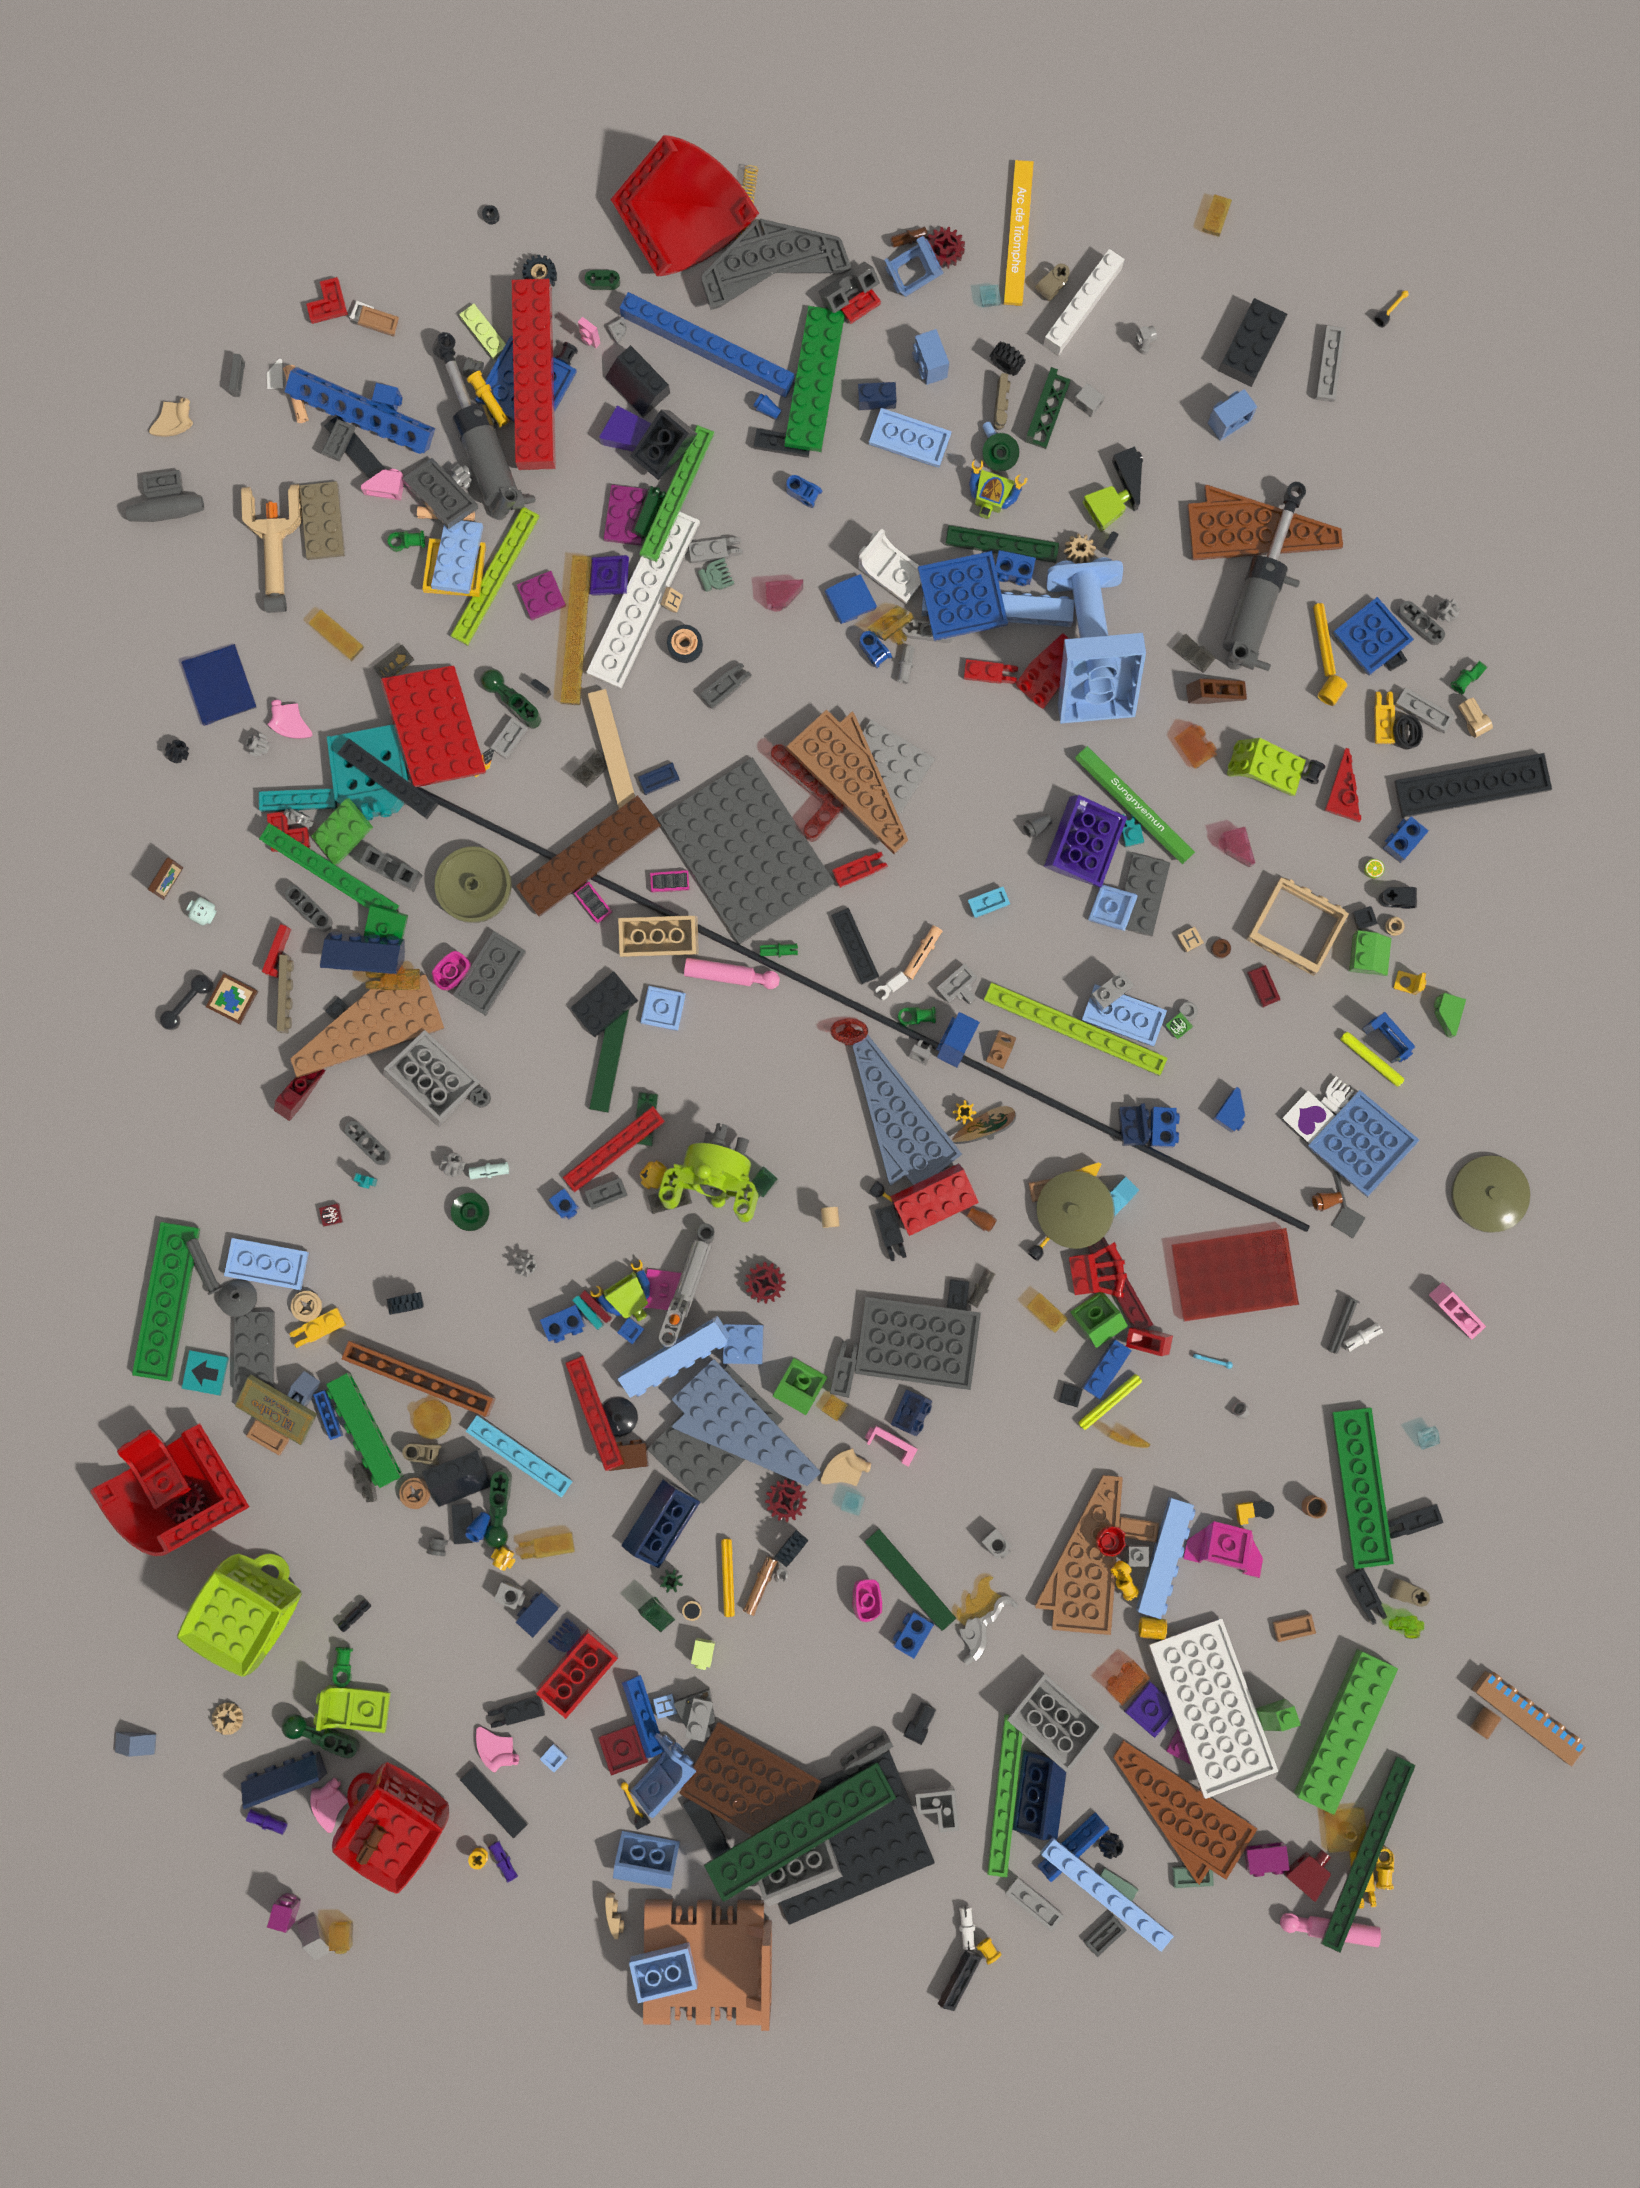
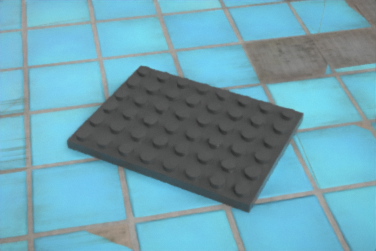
M753 757L657 818L739 945L835 884Z

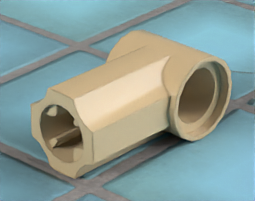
M1474 697L1458 706L1467 721V728L1472 737L1477 738L1493 729L1490 718L1482 713Z
M838 1207L821 1208L822 1228L839 1227Z

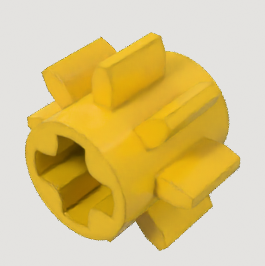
M964 1100L961 1106L956 1103L958 1110L952 1111L953 1114H957L955 1121L963 1120V1125H965L966 1120L972 1122L973 1118L971 1115L977 1113L971 1109L974 1104L966 1105V1100ZM961 1108L963 1110H965L966 1108L969 1110L967 1113L968 1117L966 1115H964L963 1117L960 1115V1113L962 1112L960 1110Z
M504 1546L500 1550L495 1549L491 1555V1558L494 1559L492 1564L503 1571L507 1567L511 1569L516 1561L513 1558L515 1553Z

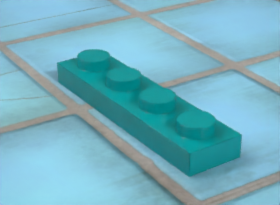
M333 789L259 791V811H285V809L290 810V808L295 810L337 808Z

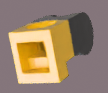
M1261 1500L1235 1504L1237 1522L1240 1525L1248 1524V1518L1262 1517L1268 1519L1274 1514V1506L1267 1501Z

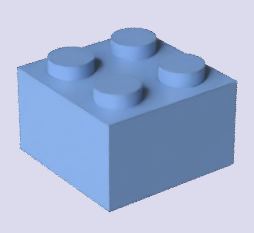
M937 329L915 336L912 356L914 362L919 364L920 378L925 380L926 385L947 378L949 361Z
M1245 389L1240 392L1235 391L1228 397L1227 401L1224 403L1220 401L1213 407L1208 425L1220 441L1249 423L1253 418L1257 406Z
M724 1324L730 1336L727 1345L723 1348V1364H763L764 1325Z

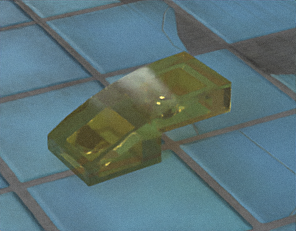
M1110 1430L1107 1437L1128 1446L1148 1448L1150 1446V1443L1133 1433L1130 1434L1128 1439L1113 1430Z

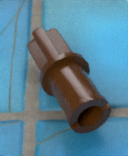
M926 227L911 231L908 229L905 233L892 236L890 238L892 247L908 243L912 245L921 236L927 239Z
M376 1824L369 1837L364 1839V1845L356 1857V1861L359 1864H367L373 1852L378 1849V1844L386 1833V1829L381 1825Z

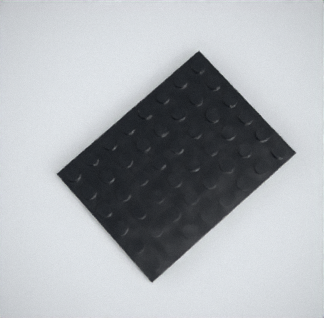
M890 1750L859 1767L856 1773L846 1775L844 1770H840L819 1779L821 1783L812 1800L877 1762L896 1799L829 1838L843 1877L781 1901L780 1904L789 1925L935 1863Z

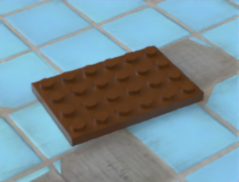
M718 1722L694 1765L696 1772L683 1785L679 1794L752 1836L810 1802L821 1781Z

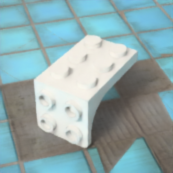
M885 530L875 531L870 538L871 542L867 547L863 546L858 554L860 556L858 559V569L907 604L921 586L918 573L919 565L889 542L885 536Z

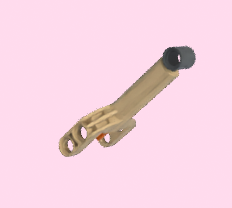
M292 484L288 490L289 520L278 518L277 503L273 502L266 503L267 519L256 520L255 498L253 497L251 487H242V521L251 531L264 540L265 592L268 595L264 597L266 613L286 612L283 539L302 524L299 484Z

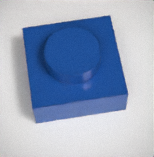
M629 1317L617 1333L631 1344H634L644 1328Z

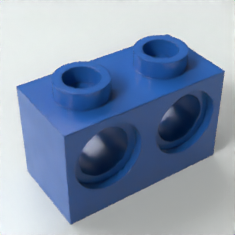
M999 550L995 566L998 581H1012L1019 586L1030 585L1036 558ZM1005 564L1008 565L1010 569L1004 571L1000 568V566ZM1024 568L1028 573L1022 575L1018 570Z
M1412 816L1407 820L1403 819L1397 825L1399 830L1395 834L1391 833L1384 841L1387 844L1383 849L1400 863L1406 859L1429 831ZM1407 827L1414 830V835L1407 833ZM1395 841L1401 843V845H1402V849H1401V850H1399V849H1397V848L1395 847V845H1394Z
M1151 1108L1150 1147L1173 1148L1175 1143L1179 1142V1132H1176V1124H1179L1180 1114L1177 1113V1108ZM1162 1113H1167L1170 1116L1169 1123H1164L1161 1120ZM1162 1132L1168 1133V1142H1163L1160 1139Z
M577 1305L540 1320L548 1341L554 1340V1343L565 1340V1335L567 1334L577 1335L583 1332L582 1328L586 1327ZM570 1316H576L578 1319L575 1327H571L568 1324ZM554 1323L560 1326L558 1334H552L550 1331V1327Z
M913 1610L911 1614H906L902 1622L904 1627L901 1631L897 1630L892 1640L894 1641L893 1646L915 1659L934 1623ZM913 1621H921L922 1627L919 1630H914L911 1627ZM905 1637L911 1638V1646L904 1647L901 1644L902 1639Z

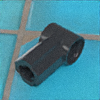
M921 1702L913 1719L909 1721L903 1737L922 1745L936 1709L927 1703Z

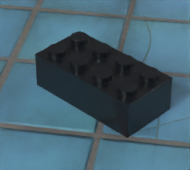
M1254 298L1218 372L1252 387L1288 314Z

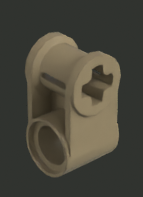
M1062 263L1057 264L1039 281L1035 289L1048 301H1051L1068 282L1069 267Z
M410 1443L403 1448L402 1454L408 1461L439 1465L438 1455L442 1445ZM409 1447L416 1448L417 1455L415 1457L408 1455L407 1450Z
M1394 1579L1389 1597L1420 1607L1426 1606L1429 1603L1430 1595L1426 1590L1403 1580ZM1416 1594L1423 1596V1599L1418 1600L1415 1598Z

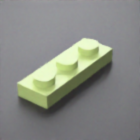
M472 304L459 314L460 318L494 360L500 356L506 344L476 305Z

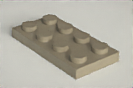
M338 482L300 485L306 558L314 560L345 556Z

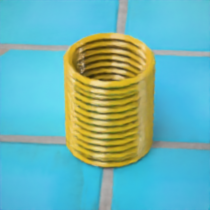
M1330 675L1317 694L1318 698L1327 705L1335 706L1348 686L1346 681L1337 675Z
M1140 1617V1638L1165 1640L1167 1634L1166 1619Z

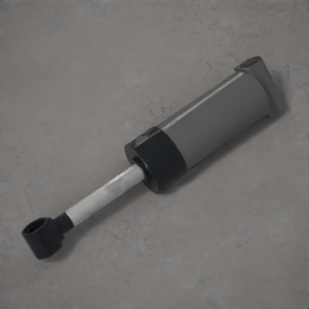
M442 332L436 338L432 351L434 355L444 360L462 407L453 416L452 421L465 449L485 504L488 506L492 517L502 520L510 510L522 509L524 504L534 503L536 499L534 495L523 497L521 490H518L495 431L494 423L497 422L490 415L486 405H472L454 358L455 339L450 333Z
M1292 482L1284 493L1283 503L1285 506L1267 557L1255 556L1251 560L1244 586L1223 642V648L1229 652L1226 664L1232 670H1237L1243 666L1251 670L1257 667L1269 671L1271 664L1258 660V652L1283 584L1285 583L1296 588L1300 584V580L1286 576L1288 568L1285 564L1278 561V557L1295 509L1299 508L1306 494V488L1301 482ZM1291 491H1296L1299 494V496H1293L1291 494Z

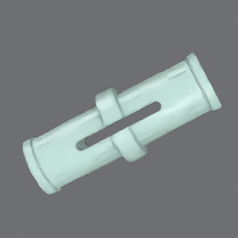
M508 1162L492 1165L487 1163L485 1166L469 1168L471 1180L484 1177L490 1179L492 1176L509 1174Z

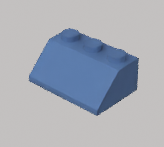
M622 1831L613 1878L671 1889L680 1841Z

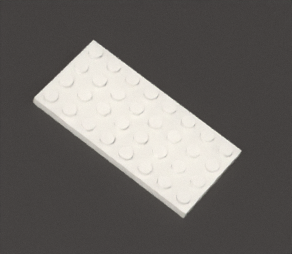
M1222 1618L1148 1645L1204 1799L1278 1772Z

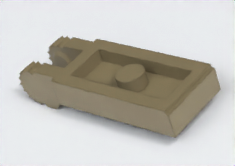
M1005 373L1000 375L997 382L993 421L994 427L997 430L1004 428L1008 416L1005 412L1008 409L1009 399H1006V392L1009 393L1011 382L1008 381V374Z

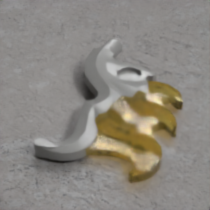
M991 1576L980 1580L977 1586V1596L974 1599H971L970 1593L967 1594L965 1602L966 1612L961 1613L960 1607L957 1610L958 1620L965 1626L964 1629H959L961 1637L970 1648V1654L962 1659L967 1666L974 1660L976 1661L985 1649L987 1624L995 1621L1006 1604H1011L1014 1608L1018 1607V1604L1011 1597L1000 1596L992 1591L989 1582L993 1579Z

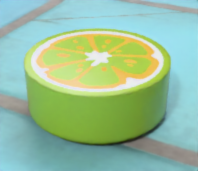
M1371 859L1364 867L1366 876L1371 879L1379 878L1385 870L1384 864L1378 859Z

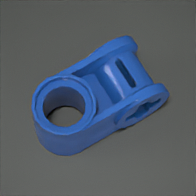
M798 475L789 476L786 482L787 494L810 508L815 506L816 498L823 492L819 486ZM797 483L799 488L792 489L790 484Z
M872 631L862 633L859 646L872 665L878 669L879 665L886 659H891L892 655ZM865 638H871L873 643L871 645H866L863 642V640Z

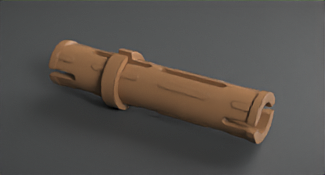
M766 1556L760 1572L756 1575L757 1580L743 1609L747 1614L755 1615L768 1582H771L772 1572L778 1562L774 1558Z

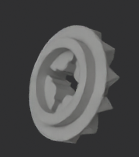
M290 808V810L285 809L284 815L296 823L306 827H312L314 823L310 816L298 810Z

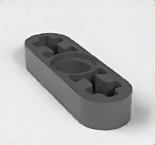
M1405 601L1398 608L1399 617L1429 644L1438 645L1445 638L1443 628L1413 602ZM1409 607L1411 609L1410 613L1405 614V609ZM1417 613L1418 615L1412 621L1411 618ZM1417 619H1424L1426 627L1420 628L1416 623ZM1431 626L1432 628L1426 633L1425 631ZM1437 632L1439 634L1438 638L1433 639V633Z
M350 1121L346 1124L345 1134L376 1164L386 1165L390 1161V1152L362 1124L357 1121ZM358 1126L357 1131L360 1134H363V1132H365L366 1134L362 1135L359 1138V1136L355 1133L350 1134V1132L352 1131L350 1127ZM371 1138L373 1141L372 1147L364 1148L363 1140ZM377 1145L379 1146L377 1150L380 1153H386L384 1155V1157L386 1158L384 1161L381 1159L378 1161L377 1159L379 1156L375 1152H373L372 1155L370 1154V1152L375 1150Z

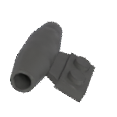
M180 470L142 475L144 494L148 499L126 506V515L129 522H156L182 518L203 511L205 507L201 495H180L183 490L182 475Z

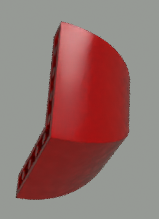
M663 135L610 199L657 277L686 270L713 256L739 236L759 214L741 184L718 160L698 146L681 138Z
M200 1423L184 1431L180 1438L167 1447L188 1483L189 1481L194 1484L197 1483L206 1491L204 1495L208 1497V1500L204 1501V1503L208 1506L202 1508V1512L182 1523H176L166 1514L168 1511L165 1508L159 1512L155 1511L131 1468L90 1490L99 1508L114 1529L129 1544L143 1553L152 1556L166 1555L250 1507Z

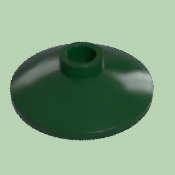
M996 433L990 436L983 445L982 456L984 462L994 471H1007L1019 459L1018 443L1009 434ZM998 449L1003 451L1002 456L997 455Z
M476 1193L460 1195L455 1199L451 1207L453 1222L457 1227L465 1231H475L482 1228L488 1221L490 1214L487 1201ZM469 1209H474L475 1213L473 1216L468 1215Z

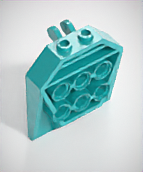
M394 725L327 736L335 801L341 805L345 799L350 798L368 821L373 820L374 817H390L393 813H398L405 803L376 782L373 786H369L372 779L354 766L348 768L350 763L337 754L346 741L351 739L411 783ZM391 754V758L385 761V757ZM357 783V787L351 790L352 785Z

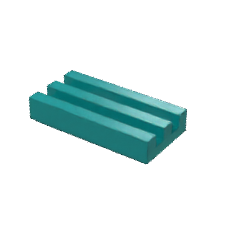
M576 1296L572 1300L597 1330L604 1326V1323L580 1296Z

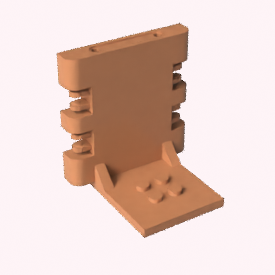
M646 1899L644 1908V1953L689 1942L698 1986L695 1990L643 2002V2025H671V2007H675V2020H680L681 2018L680 2007H687L686 2017L688 2021H692V2007H696V2025H711L712 2007H715V2021H719L721 2017L720 2007H727V2021H732V2007H736V2025H761V2031H769L772 2002V1920H764V1900H738L737 1920H733V1906H728V1920H721L722 1909L720 1906H716V1920H712L713 1900H698L697 1920H693V1906L688 1908V1920H681L682 1908L681 1906H676V1920H672L673 1899Z

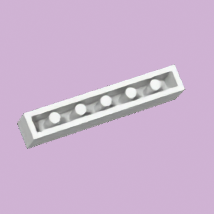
M1110 249L1107 251L1045 336L1044 347L1057 356L1060 355L1121 271L1124 258Z

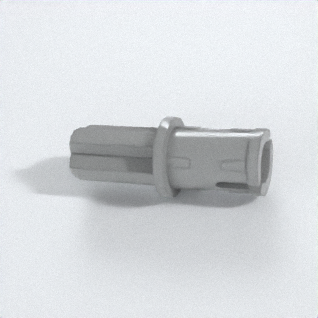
M905 645L903 648L902 658L898 664L900 665L897 678L899 683H909L915 650L911 645Z

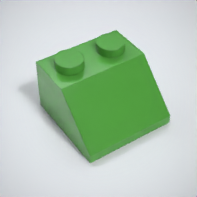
M1356 931L1352 937L1349 972L1388 976L1392 938L1374 932Z
M1098 1292L1070 1312L1096 1348L1128 1327L1121 1312L1102 1292Z
M793 1358L772 1397L807 1415L827 1376Z

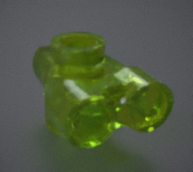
M1396 1616L1395 1619H1390L1389 1629L1404 1631L1405 1638L1417 1639L1420 1638V1632L1424 1630V1622L1419 1621L1417 1616Z

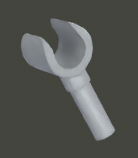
M778 1561V1570L774 1575V1580L778 1582L779 1575H782L784 1582L788 1572Z

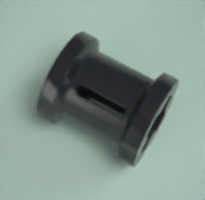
M564 342L560 354L556 355L555 358L570 366V361L574 354L578 353V349L574 345Z
M1311 760L1309 762L1310 766L1302 778L1308 783L1317 785L1319 782L1318 778L1326 766L1317 760Z

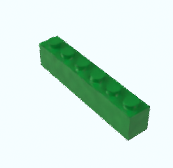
M346 1373L326 1384L328 1387L326 1392L331 1400L334 1399L337 1405L335 1406L337 1414L340 1417L343 1416L346 1422L344 1427L347 1433L352 1434L354 1438L353 1445L355 1449L362 1453V1462L366 1469L369 1468L372 1473L370 1477L373 1484L382 1488L403 1477L352 1374Z

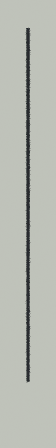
M416 787L440 806L551 860L557 856V854L421 787ZM595 875L590 879L665 917L680 916L599 875ZM698 924V933L917 1041L922 1040L923 1044L927 1046L932 1045V1048L935 1050L937 1049L938 1042ZM963 1055L960 1062L1122 1141L1121 1132ZM1147 1145L1132 1146L1298 1229L1307 1232L1310 1225Z

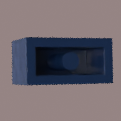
M896 382L858 384L859 410L896 409Z
M544 1590L541 1594L536 1592L529 1600L532 1604L527 1609L523 1607L516 1615L519 1619L515 1623L532 1638L561 1607Z

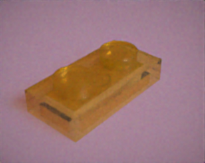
M1214 194L1202 229L1203 232L1220 237L1232 201L1231 199Z
M1040 1292L1026 1306L1054 1333L1068 1320Z

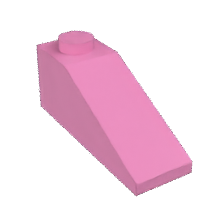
M1442 1282L1429 1294L1439 1307L1471 1339L1486 1327L1445 1283Z

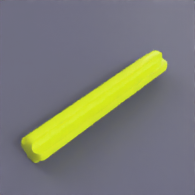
M1345 1032L1341 1036L1342 1042L1395 1086L1398 1087L1404 1082L1405 1079L1352 1034Z
M1137 1374L1130 1377L1078 1422L1081 1428L1084 1430L1089 1428L1142 1382L1141 1378Z

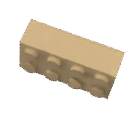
M697 916L618 918L620 957L699 954Z

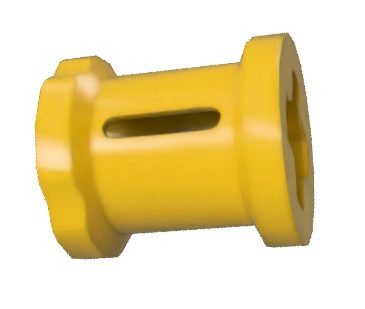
M475 1848L468 1858L471 1868L478 1870L484 1867L488 1860L487 1850ZM480 1855L482 1859L476 1861L475 1858Z
M990 1937L985 1938L976 1946L986 1958L987 1965L995 1962L1002 1955L1000 1951L996 1950Z

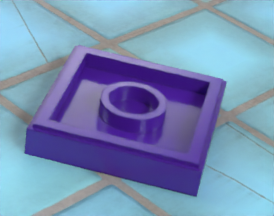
M627 555L592 557L590 594L592 596L627 594L629 557Z
M1150 1681L1124 1710L1126 1714L1154 1738L1174 1716L1167 1696Z

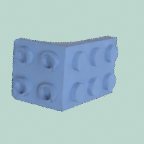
M658 1733L655 1735V1738L663 1747V1754L631 1790L632 1794L651 1818H654L696 1772L692 1766L694 1763L688 1755L683 1754V1747L677 1742L673 1744V1741L667 1735L661 1736Z

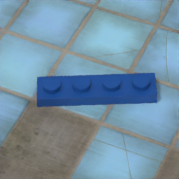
M638 1675L622 1682L647 1759L662 1753L664 1749L655 1738V1735L657 1733L660 1734L642 1676Z
M1095 1812L1061 1844L1079 1857L1110 1828ZM1046 1858L1038 1865L1050 1882L1054 1881L1062 1873L1061 1870Z

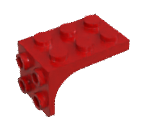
M1064 633L1029 663L1016 683V686L1042 709L1047 706L1060 687L1065 639H1070Z
M152 1430L141 1432L138 1437L124 1443L117 1450L118 1455L134 1472L155 1511L159 1512L192 1490L167 1445Z

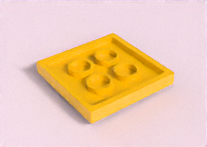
M429 538L422 588L423 593L480 597L486 543L480 542L470 594L432 589L431 584L441 539Z

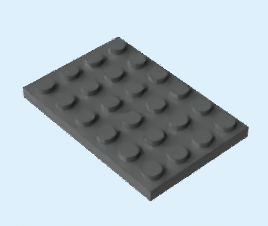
M865 1297L855 1374L971 1390L981 1313Z
M727 1365L724 1370L778 1426L784 1418ZM682 1412L647 1450L703 1504L745 1459L674 1429L672 1425L685 1414Z

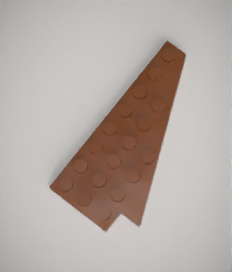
M1205 485L1204 487L1205 502L1189 503L1187 505L1192 561L1268 555L1283 509L1210 485ZM1294 513L1280 554L1342 549L1341 528Z
M1123 1740L1114 1753L1113 1758L1195 1881L1200 1885L1209 1869L1227 1880L1256 1833L1257 1828L1213 1798L1204 1799L1199 1789Z

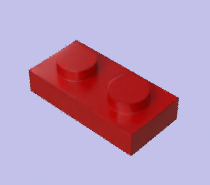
M873 289L866 293L861 292L849 300V304L840 309V311L843 312L849 324H852L879 306L881 301Z

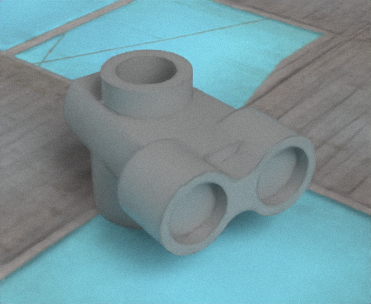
M1153 325L1149 327L1143 326L1135 334V341L1140 346V353L1147 354L1151 347L1150 343L1157 340V333Z

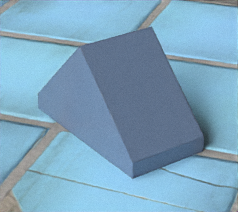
M116 1732V1753L128 1757L155 1754L156 1734Z

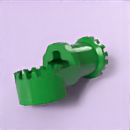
M408 531L393 532L387 539L390 549L395 552L409 549L411 546L425 548V541H423L425 540L424 531H420V533H408ZM394 538L402 540L401 544L397 547L391 544Z
M1479 661L1471 671L1462 669L1459 677L1450 683L1454 691L1457 690L1456 692L1461 695L1464 694L1467 686L1477 680L1487 669V666Z
M919 1007L903 1008L898 1013L897 1019L904 1026L920 1024V1022L936 1024L935 1007L931 1009H920ZM903 1012L911 1014L912 1018L909 1022H904L901 1019Z
M336 1647L337 1657L333 1667L332 1681L336 1686L344 1687L352 1679L350 1655L353 1652V1648ZM339 1672L347 1674V1681L345 1683H340L337 1680Z

